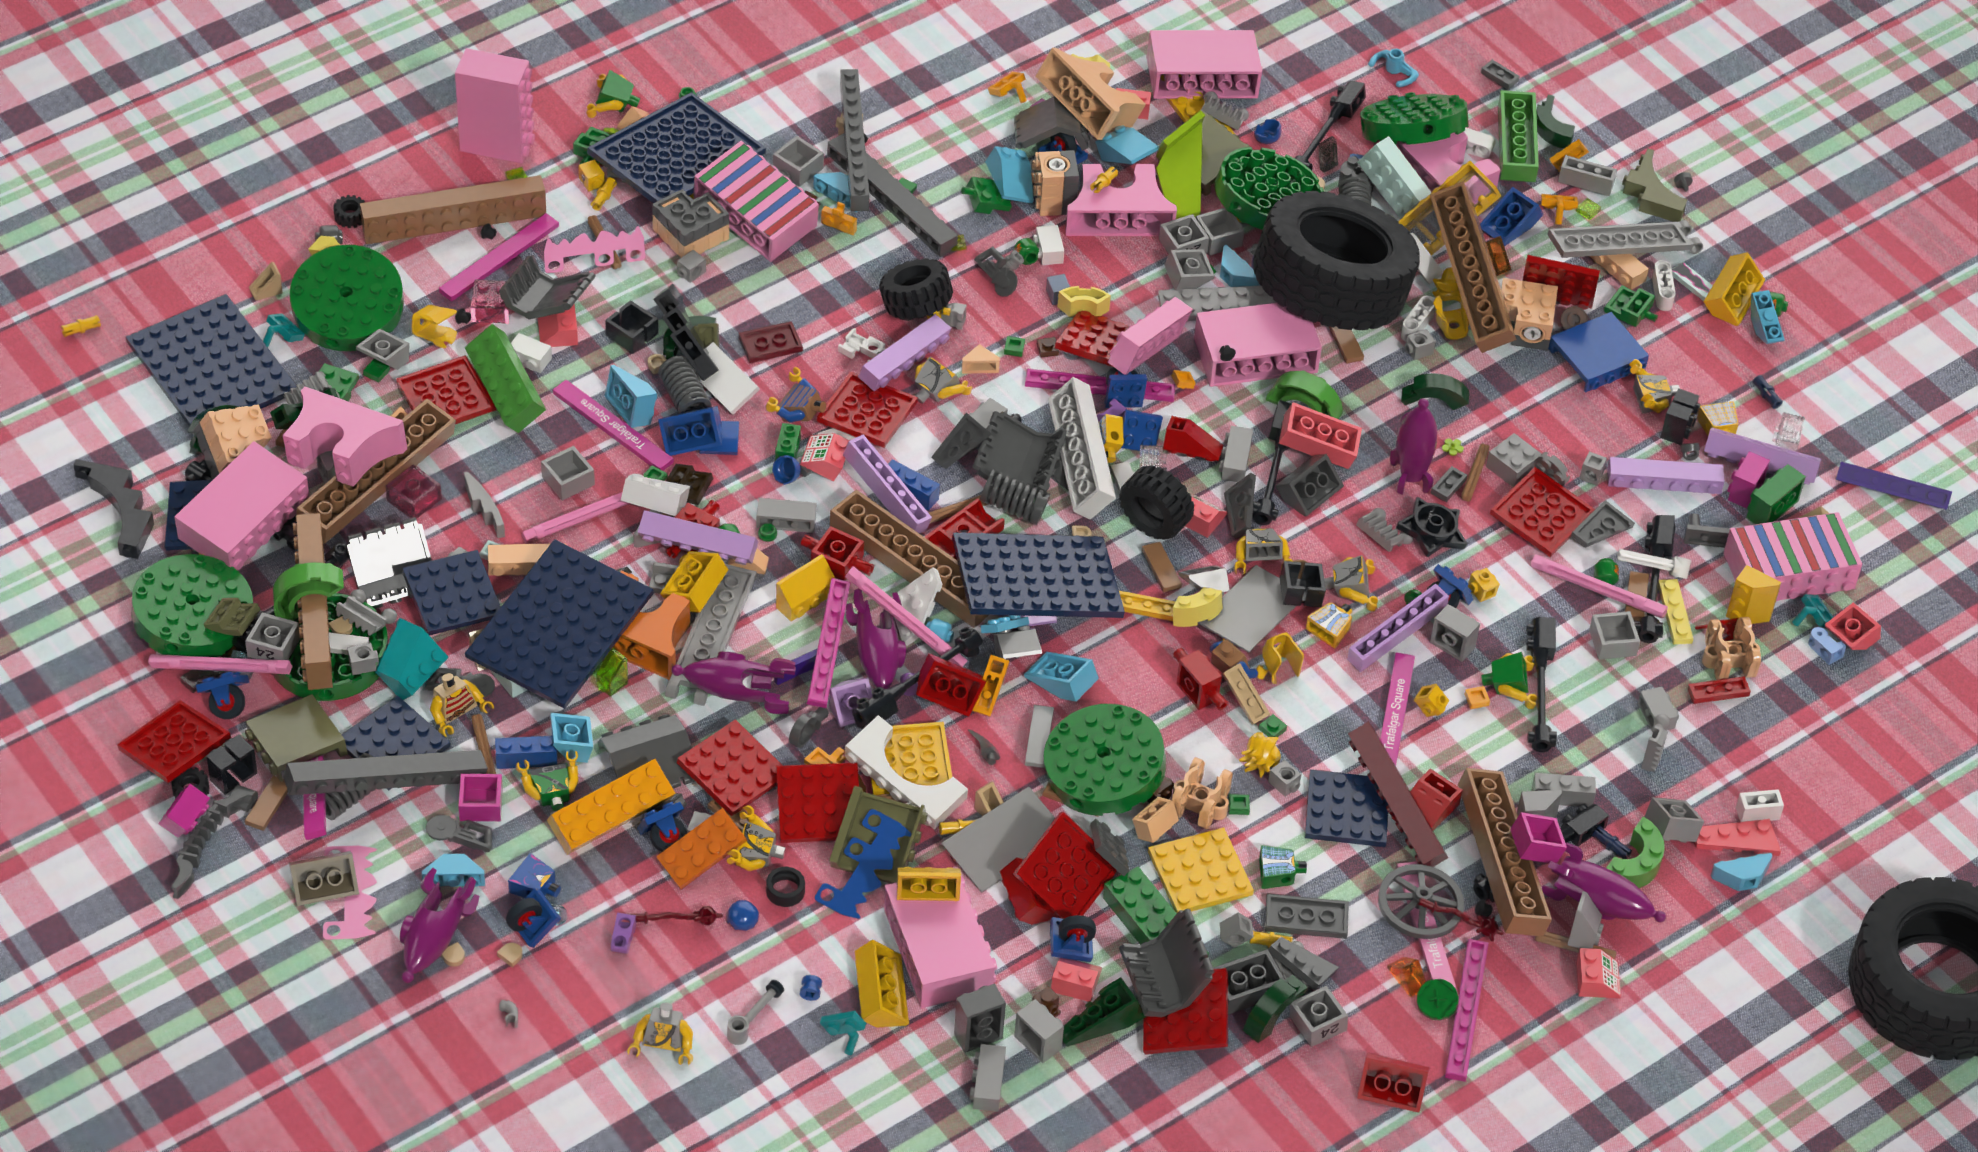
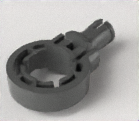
M819 707L815 712L803 713L791 729L789 743L802 748L809 741L812 734L820 729L821 722L829 716L827 708Z

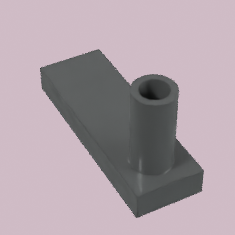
M1693 513L1689 515V524L1686 526L1684 543L1725 548L1730 529L1701 526L1700 516Z

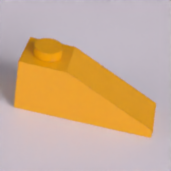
M990 655L983 675L986 684L972 711L991 717L1009 667V660Z

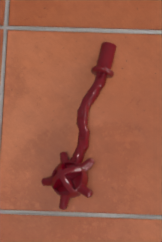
M1422 897L1418 901V905L1429 909L1431 913L1434 911L1452 913L1460 917L1467 924L1479 927L1476 929V932L1489 937L1491 942L1494 941L1495 934H1504L1499 929L1495 916L1483 919L1478 915L1477 919L1479 921H1475L1456 908L1440 907L1436 901L1431 902Z
M704 906L700 911H694L693 914L671 912L648 915V912L644 914H630L636 915V922H645V924L648 923V920L655 921L675 918L679 920H694L695 922L700 921L703 925H711L716 918L723 917L722 913H716L710 906Z

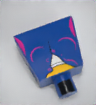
M529 853L508 880L509 893L526 898L535 888L540 889L544 896L549 894L555 898L561 891V886L555 884V871L531 853Z

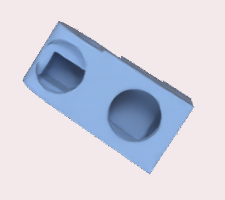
M1816 627L1812 629L1808 642L1809 646L1828 665L1844 656L1846 645L1842 641L1838 643L1828 636V632L1824 628Z

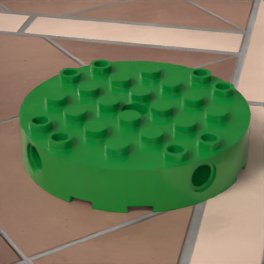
M1413 92L1406 93L1405 96L1400 97L1398 95H1391L1386 100L1368 105L1360 112L1362 136L1371 142L1382 141L1390 137L1395 145L1397 141L1406 143V145L1428 143L1450 138V134L1454 132L1458 135L1465 131V127H1469L1467 102L1459 98V95H1415Z
M1244 147L1230 152L1224 158L1215 179L1217 197L1226 210L1237 217L1240 222L1263 230L1268 213L1281 198L1297 192H1324L1323 187H1320L1318 184L1319 179L1297 159L1287 154L1285 157L1276 154V150L1261 147L1260 150H1253L1252 147Z
M338 245L313 254L297 269L290 286L291 309L297 327L313 343L331 350L356 351V346L378 329L391 333L398 325L403 314V287L396 267L381 253L363 246Z
M201 554L176 555L154 563L140 575L133 588L131 617L139 637L149 643L150 648L162 655L219 657L234 646L232 644L234 635L212 631L205 628L204 623L222 598H239L241 604L253 603L252 591L243 575L234 567H228L222 560Z
M335 593L331 597H327L328 622L339 618L336 611L337 603L341 602L344 604L350 595ZM366 602L363 603L365 606H367V607H369L370 609H372L373 611L377 612V611H376L371 605H369L368 603H366ZM354 622L352 624L353 631L350 635L369 637V643L372 644L373 651L377 650L380 661L383 652L386 651L388 646L386 625L369 636L368 630L362 632V627L356 628ZM304 638L300 639L289 658L292 665L290 674H273L275 679L291 693L303 698L313 695L317 701H335L354 696L366 690L379 678L375 671L352 675L348 655L331 653L333 688L308 690V683L303 682L302 670L306 669H302L301 657L305 653L301 654L300 642Z
M1098 704L1071 713L1055 726L1045 744L1044 765L1051 789L1061 799L1063 804L1077 812L1088 815L1103 816V813L1114 812L1116 815L1132 810L1133 806L1140 802L1143 804L1153 795L1165 776L1166 755L1162 735L1156 724L1148 716L1125 705Z

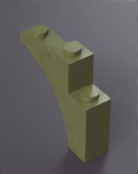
M1648 148L1645 155L1642 154L1640 157V166H1636L1635 170L1631 169L1628 176H1624L1622 181L1624 186L1623 193L1638 198L1637 203L1640 204V212L1669 221L1679 222L1684 215L1688 199L1676 195L1661 183L1653 168L1654 150Z

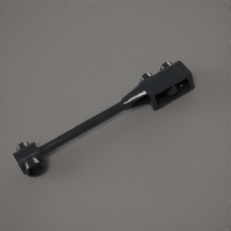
M1348 81L1345 86L1340 85L1338 87V96H1332L1330 99V106L1332 108L1328 120L1303 156L1298 155L1295 159L1312 171L1313 166L1308 159L1336 121L1342 116L1353 117L1366 98L1365 83Z
M1282 400L1278 401L1268 439L1275 440V454L1264 498L1253 502V520L1259 525H1269L1272 520L1276 521L1279 511L1275 509V504L1271 501L1282 454L1287 447L1279 444L1283 418L1292 404Z
M203 460L200 463L197 461L191 462L185 470V480H213L206 461ZM296 515L291 520H288L279 532L273 534V537L278 541L282 538L287 540L286 543L292 550H295L294 538L297 536L294 535L293 523H297Z
M1657 515L1652 519V522H1647V534H1650V536L1645 538V548H1649L1650 555L1672 557L1675 537V515ZM1652 567L1649 599L1656 602L1660 569ZM1647 613V616L1641 618L1640 623H1635L1639 639L1642 642L1654 643L1658 638H1663V622H1659L1654 615Z
M338 542L324 556L325 563H331L341 569L344 563L349 560L345 543ZM274 606L261 611L253 619L242 636L233 637L232 644L246 656V645L241 640L246 641L262 612L275 616Z
M1537 617L1531 621V624H1527L1526 635L1531 636V639H1527L1526 650L1531 651L1537 670L1538 725L1534 726L1532 731H1528L1527 743H1532V748L1537 752H1547L1552 747H1556L1557 732L1552 731L1551 727L1546 725L1545 670L1547 660L1553 661L1556 651V618Z
M970 627L960 629V636L955 639V647L939 658L948 661L959 653L967 658L977 656L980 653L979 646L983 643L980 634ZM920 671L903 683L896 684L887 689L881 687L873 689L871 692L872 697L869 699H859L857 701L858 707L852 711L856 726L864 729L878 715L882 719L887 720L899 711L896 705L897 700L908 688L918 682Z
M1582 804L1576 811L1577 815L1573 817L1571 814H1567L1563 818V824L1560 829L1566 843L1571 841L1575 846H1580L1593 837L1592 835L1595 830L1599 831L1597 829L1599 826L1603 829L1606 828L1609 815L1596 804H1592L1589 807ZM1480 873L1473 881L1475 883L1473 885L1474 892L1481 900L1487 901L1489 899L1494 903L1495 900L1488 878Z

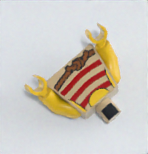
M451 673L444 674L442 676L443 683L434 688L430 712L436 724L440 726L438 731L444 737H447L445 729L449 735L454 733L453 727L446 724L475 708L477 702L480 703L479 709L483 713H488L485 710L486 704L491 709H494L493 703L485 701L483 699L484 695L473 683L466 679L461 680L458 676H453Z

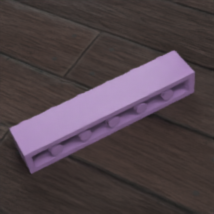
M936 314L864 364L858 377L873 391L880 387L884 388L891 379L898 378L902 371L909 370L916 361L920 362L926 354L933 353L940 344L944 345L950 338L951 327Z
M1713 427L1710 429L1704 452H1708V456L1714 458L1721 456L1725 457L1728 462L1737 463V461L1740 462L1742 457L1745 458L1750 451L1770 460L1767 470L1769 474H1773L1779 468L1782 469L1789 464L1806 476L1804 484L1809 485L1810 482H1815L1821 462L1820 458Z
M864 435L850 440L843 453L846 460L892 515L919 534L925 532L932 519L931 515Z
M1610 457L1607 468L1608 486L1721 494L1725 482L1724 468L1721 464Z
M645 510L638 529V534L644 541L653 542L656 540L668 547H672L673 544L679 546V549L684 551L693 549L698 552L718 553L722 560L734 559L736 563L741 565L753 563L758 545L756 537Z
M1434 584L1349 647L1347 660L1359 672H1362L1436 617L1448 604L1449 596L1437 584Z

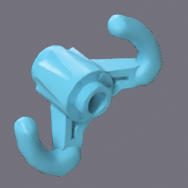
M1400 49L1380 51L1374 54L1368 63L1370 67H1373L1380 58H1385L1386 70L1389 73L1398 74L1401 72L1410 76L1405 80L1397 81V87L1408 86L1416 81L1419 76L1417 70L1404 61V54Z

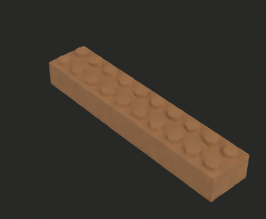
M539 175L360 203L362 231L365 243L373 244L480 227L488 223L493 225L538 218L546 213L545 187L542 177Z
M1463 181L1430 194L1476 345L1481 353L1515 341L1516 336L1474 203L1466 184Z
M424 400L402 419L407 443V450L403 454L390 456L372 466L354 487L337 481L335 475L297 507L296 515L320 513L323 543L325 544L454 434L456 420L430 400Z
M856 489L830 510V526L863 540L866 552L908 582H913L932 567L937 569L943 585L940 592L936 593L934 600L964 622L975 628L989 616L970 614L956 559Z
M320 513L296 515L297 523H293L294 535H297L294 538L295 550L298 549V551H295V563H325ZM321 594L306 595L298 600V609L302 608L298 612L299 623H303L299 627L300 639L304 638L300 642L301 654L305 653L301 657L302 669H306L302 670L303 682L308 683V690L333 688L327 596Z
M1466 768L1458 783V787L1463 790L1462 800L1504 931L1510 934L1544 936L1552 918L1533 861L1520 859L1510 830L1518 815L1503 771Z

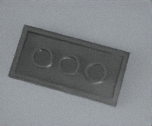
M1267 894L1265 931L1347 939L1349 901Z

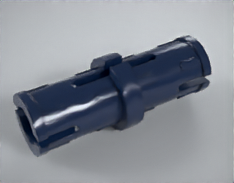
M1758 375L1753 379V384L1756 385L1761 392V396L1767 399L1773 409H1777L1783 404V401L1775 393V388L1769 385L1762 375ZM1764 388H1766L1769 391L1771 396H1769V394L1765 391Z
M1601 826L1597 828L1599 831H1594L1592 836L1603 843L1608 851L1612 850L1622 859H1627L1626 855L1628 857L1631 855L1632 850L1621 843L1617 836H1612Z

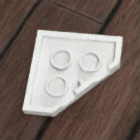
M932 567L897 592L902 607L923 624L926 618L930 617L935 605L933 601L936 593L940 592L943 585L938 570ZM895 618L901 640L905 642L906 646L919 638Z

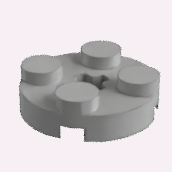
M1548 452L1542 453L1537 458L1535 467L1564 486L1570 480V475L1568 477L1566 475L1568 471L1566 466L1556 456L1549 457L1547 456Z

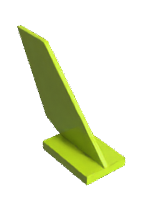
M1201 110L1166 137L1156 154V157L1160 160L1156 172L1161 191L1169 202L1176 205V219L1191 214L1196 218L1201 213L1202 122L1206 116Z

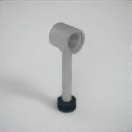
M770 981L766 986L767 992L745 1016L736 1015L728 1020L727 1039L730 1043L741 1045L747 1041L750 1022L773 997L778 998L784 992V987L779 981Z

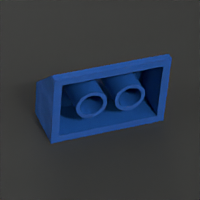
M718 406L658 419L665 451L670 456L722 445V422Z

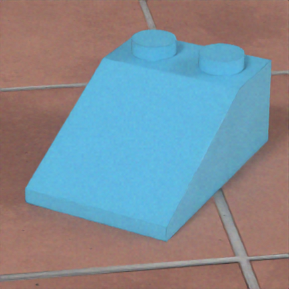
M1124 125L1116 127L1115 131L1111 133H1106L1102 140L1095 141L1101 160L1107 162L1134 164L1159 150L1158 145L1134 128L1125 127Z
M995 146L985 163L1002 199L1032 204L1034 199L1031 165L1025 151Z
M610 365L605 392L607 400L631 428L651 425L655 401L657 400L656 391L640 378L615 365Z
M1046 652L1024 674L1025 678L1060 699L1075 702L1099 679L1092 659Z

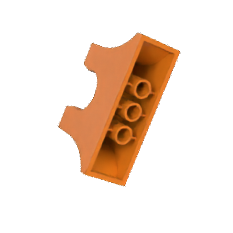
M621 571V573L639 582L638 577H635L633 574H628L624 571ZM672 593L663 600L662 605L657 610L639 612L608 653L670 680L672 675L671 669L676 665L675 647L690 627V600Z

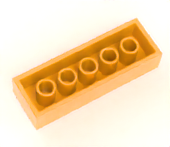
M653 759L551 814L547 822L566 855H569L670 800L676 793L657 760Z

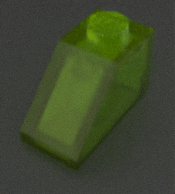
M614 648L609 651L596 673V684L601 692H605L611 697L628 684L627 658Z

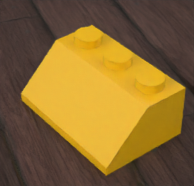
M688 551L660 595L665 599L672 593L683 596L690 600V612L700 613L729 569L718 553Z
M822 554L776 583V608L791 622L796 618L802 617L810 609L816 608L828 598L831 578L835 579Z
M1746 565L1735 581L1726 617L1730 619L1749 617L1751 624L1769 622L1781 582Z
M897 868V900H960V868Z

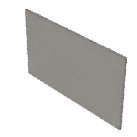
M1255 565L1222 597V611L1210 621L1206 619L1198 622V624L1249 653L1296 606L1283 605L1280 578Z
M1027 787L956 834H953V836L941 844L982 893L1002 880L1000 870L1016 857L1025 859L1055 820V817L1032 789Z

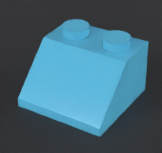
M550 713L553 746L565 758L568 751L569 759H574L576 757L575 751H577L578 759L575 762L587 763L593 749L590 717Z

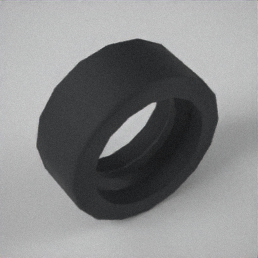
M787 866L773 870L766 880L768 899L781 907H790L798 904L805 894L804 876L795 868ZM781 880H789L796 883L798 888L792 893L784 894L776 891L773 886Z

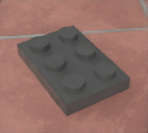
M1095 819L1090 823L1095 850L1119 873L1125 876L1130 870L1124 841L1120 836H1114L1106 823H1100Z

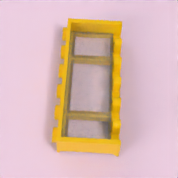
M1471 161L1463 164L1456 173L1449 176L1442 185L1435 188L1431 193L1433 194L1464 181L1470 191L1477 216L1501 197L1497 187ZM1429 195L1421 200L1415 208L1408 211L1399 220V224H1402L1410 234L1414 233L1432 256L1445 243Z

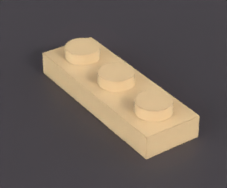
M1240 663L1222 673L1252 725L1270 715Z

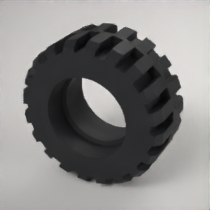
M914 259L913 261H906L901 265L898 264L895 268L888 270L887 274L883 275L879 284L886 311L891 316L902 320L924 318L923 316H930L934 312L940 311L942 307L948 304L953 294L947 268L936 259Z
M1143 466L1138 469L1124 483L1119 494L1121 508L1124 509V514L1126 517H1129L1130 522L1135 524L1138 530L1145 532V535L1162 540L1175 537L1192 519L1194 502L1191 501L1192 496L1187 492L1186 486L1181 484V480L1177 477L1175 478L1171 472L1164 471V468L1155 466Z

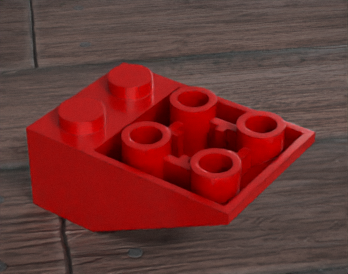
M1171 416L1166 428L1163 449L1172 454L1183 453L1192 458L1202 457L1207 461H1219L1224 445L1192 420Z
M1430 768L1417 781L1410 792L1434 831L1460 805L1463 790ZM1394 815L1391 819L1398 822L1397 818Z

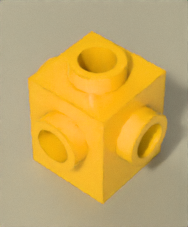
M1488 568L1474 571L1470 575L1468 588L1471 589V593L1475 595L1479 602L1495 597L1500 585L1495 575Z
M1437 684L1421 687L1414 701L1426 717L1441 715L1445 711L1449 699Z

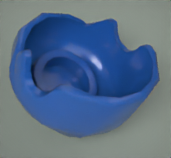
M1266 119L1262 126L1258 124L1254 132L1257 141L1263 144L1277 142L1282 133L1280 121Z
M783 455L773 463L772 472L776 481L786 485L798 479L801 467L794 457Z
M739 900L733 903L726 914V922L730 923L735 930L747 931L752 929L759 919L757 908L746 900Z

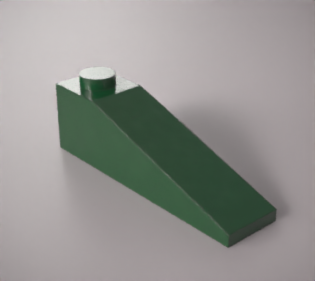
M1121 977L1102 988L1098 992L1099 996L1093 1002L1089 1001L1085 1005L1086 1009L1080 1015H1075L1064 1025L1062 1040L1067 1047L1129 1028L1146 1017L1138 1000Z

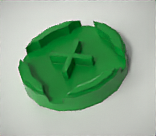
M1444 979L1428 980L1420 987L1417 993L1419 1010L1425 1017L1431 1020L1440 1021L1447 1019L1455 1013L1458 1007L1459 997L1457 990L1450 982Z

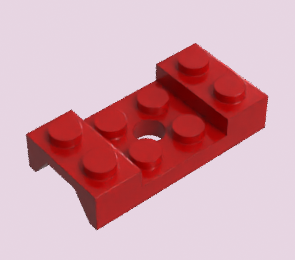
M977 498L927 534L925 538L957 560L952 541L953 533H961L959 530H967V533L999 534L1004 530L1005 519L999 518L995 520L985 512L981 501Z

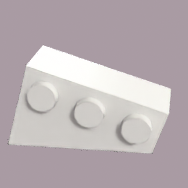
M632 474L625 479L621 501L676 516L687 503L690 486L646 478L640 474Z

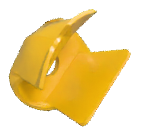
M1439 295L1433 302L1436 308L1437 325L1447 339H1461L1466 337L1469 332V320L1461 295L1460 309L1443 311L1442 299ZM1458 323L1460 326L1453 329L1449 327V324Z
M435 305L425 306L413 314L412 334L431 341L440 348H446L444 342L453 344L457 331L450 327L439 326L438 324L456 314L457 310Z
M1285 632L1268 639L1262 649V656L1267 669L1272 675V683L1277 684L1276 672L1282 663L1281 657L1287 658L1298 677L1304 654L1292 637Z

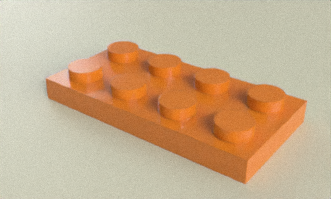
M722 807L656 857L678 887L683 889L725 858L729 851L737 849L745 843L747 839Z

